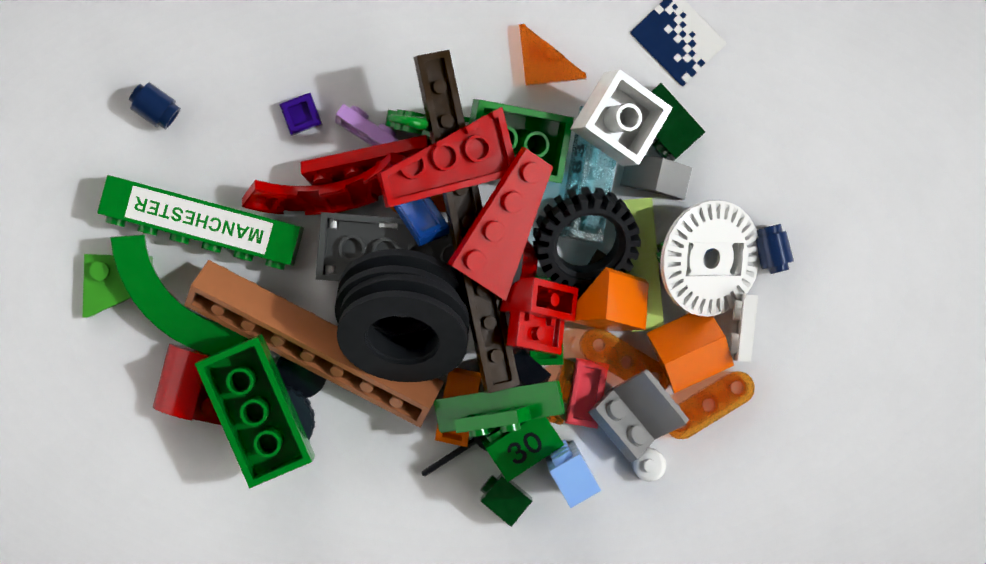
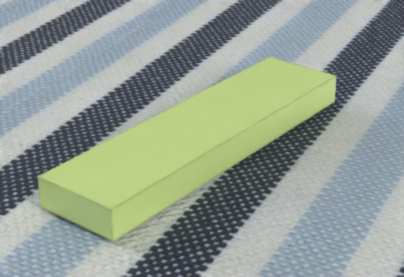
M652 197L622 200L639 227L640 234L638 235L641 239V247H636L639 252L638 259H630L634 267L630 272L625 270V273L646 279L649 283L646 330H632L631 332L653 330L664 325L659 265L655 255L657 253Z

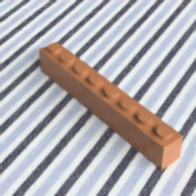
M210 260L207 261L190 286L184 306L248 339L262 334L269 350L420 428L444 384V381L438 378L422 382H397L366 373L351 363L341 351L337 341L338 326Z

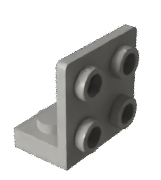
M644 370L609 389L588 412L630 463L637 460L655 439L684 426L689 421L680 406L670 397L649 370Z

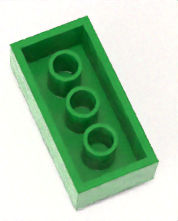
M262 334L195 363L249 489L313 461L315 453Z

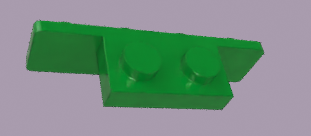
M558 380L517 386L492 393L479 392L441 398L434 401L439 431L441 433L456 431V433L469 432V437L490 434L489 428L500 427L501 433L520 430V423L536 418L561 415L565 412L560 382Z

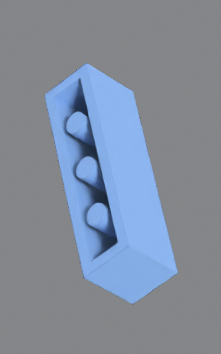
M564 439L562 440L564 445L545 458L553 479L568 505L572 508L600 492L601 489L574 440L567 443Z

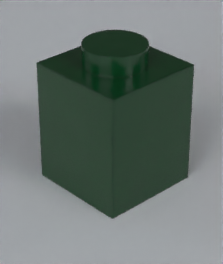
M502 473L497 478L491 475L480 489L484 493L480 502L511 527L533 502L532 497L512 480L507 482Z

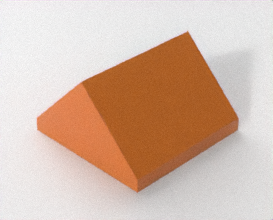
M605 267L578 299L574 323L604 331L646 330L649 283L646 279Z
M688 313L646 333L673 393L734 366L726 336L713 316L706 317Z

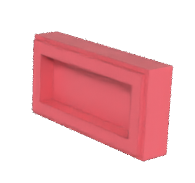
M576 358L565 423L598 429V424L588 412L604 395L609 363Z

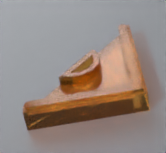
M519 24L526 86L586 80L585 72L580 70L525 24Z
M563 358L564 365L560 366L556 380L560 382L563 403L567 404L571 388L570 380L575 368V362ZM560 415L547 417L549 422L558 425L563 424L564 419Z

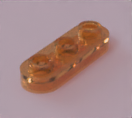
M591 328L581 336L579 342L580 351L590 361L624 381L644 370H649L651 374L656 372L659 376V383L665 390L667 389L669 382L658 361L601 328ZM596 339L603 341V348L600 351H596L593 348V343ZM628 355L631 359V364L629 367L624 368L621 365V360L624 356Z
M732 371L680 402L678 405L689 421L684 427L678 428L669 434L676 439H687L748 402L755 390L752 378L744 372ZM735 381H739L742 384V389L739 393L731 391V384ZM708 398L714 401V407L709 411L703 408V402Z

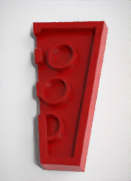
M503 107L493 110L379 172L377 176L385 207L388 208L502 179L515 158Z
M422 135L301 161V174L312 186L334 183L352 178L371 169L390 152L409 157L432 143L428 135Z

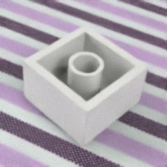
M620 69L604 72L570 129L620 165H639L673 107Z

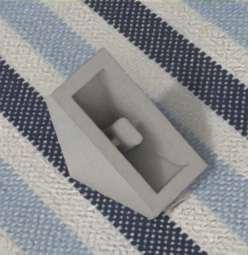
M645 155L639 165L624 166L620 185L685 200L692 167L665 158Z

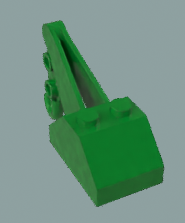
M473 99L470 117H464L465 124H470L493 110L503 107L514 156L516 157L521 147L527 148L553 166L548 181L562 184L572 131L570 128L573 125L574 117ZM399 109L397 111H387L386 126L430 137L429 130L426 129L428 128V121L425 114Z

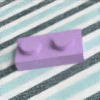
M343 104L336 113L335 122L371 146L399 141L395 138L396 133L384 124L377 126L367 120L369 116L356 106L349 108Z

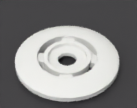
M721 200L702 201L685 210L670 227L661 252V276L670 298L686 312L706 317L725 313L734 307L735 300L741 301V294H747L752 287L760 263L756 245L758 233L750 217L741 208ZM713 248L717 252V261L713 267L707 268L703 263V257L708 249Z

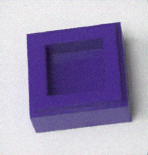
M311 93L279 104L291 136L323 125Z

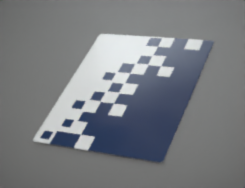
M663 0L631 31V35L681 86H684L727 44L686 0Z

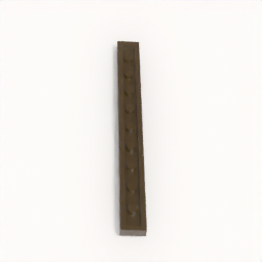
M450 50L413 57L432 144L465 126ZM478 185L442 194L454 252L483 208ZM459 271L464 299L469 312L470 327L484 393H492L520 386L513 348L507 346L508 325L505 312L500 311L502 299Z

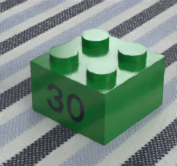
M547 417L531 419L520 423L521 429L501 433L500 427L489 428L490 434L480 439L507 482L564 445Z

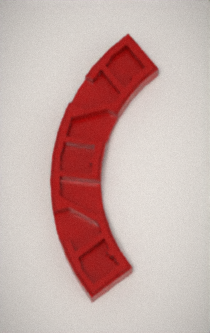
M390 152L377 165L357 176L323 185L289 186L255 180L242 197V207L284 215V210L305 211V215H321V212L337 213L359 208L378 201V196L382 195L377 174L407 157Z

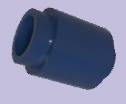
M150 82L145 86L139 84L129 97V100L132 102L130 109L156 128L161 126L166 130L176 119L181 109L175 105L176 101Z
M781 224L758 229L756 245L761 269L768 268L770 274L789 270L788 263L794 262L787 232L782 230Z

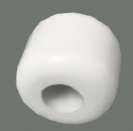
M648 447L637 460L632 462V467L637 477L651 482L661 478L665 472L666 462L659 451Z

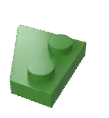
M84 254L82 318L93 317L131 298L120 278L113 255ZM150 256V260L153 264V256Z

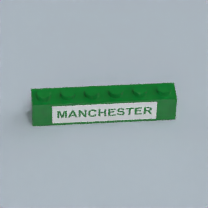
M107 175L97 211L98 214L107 216L106 223L125 227L126 221L138 224L137 231L157 236L158 230L171 233L170 240L189 244L190 239L202 242L201 248L218 253L224 247L235 250L233 257L251 262L254 256L266 259V266L281 270L285 269L286 264L294 266L304 228L111 175Z

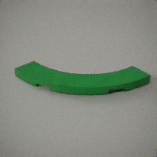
M145 234L110 237L115 264L125 289L145 317L166 335L186 347L209 355L248 340V338L221 324L191 311L167 290L159 279L150 260Z

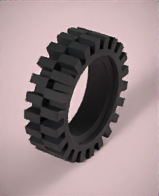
M581 187V194L578 195L574 189L568 190L569 198L565 200L562 199L561 195H558L554 198L557 205L552 207L547 204L543 208L546 216L539 215L536 220L539 228L533 229V237L535 241H532L533 248L547 278L550 277L552 282L578 288V294H583L585 288L594 282L605 267L621 272L625 269L630 272L634 267L630 259H638L639 252L636 247H641V239L638 235L640 234L639 227L626 204L621 198L618 200L614 193L609 191L606 195L602 188L595 187L594 193H591L589 187ZM595 215L606 218L614 224L616 231L615 242L609 253L600 261L591 265L580 266L570 264L558 255V238L566 225L582 216Z

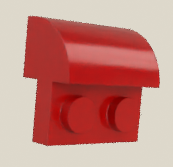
M535 277L523 278L515 282L510 288L506 301H502L500 308L501 312L510 313L507 346L550 355H561L565 322H575L578 288Z
M169 344L153 408L178 418L221 425L195 366V363L210 355L194 349Z

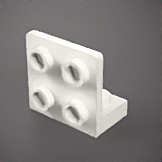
M741 294V301L735 300L732 309L713 316L726 336L733 360L751 362L758 303L757 295Z

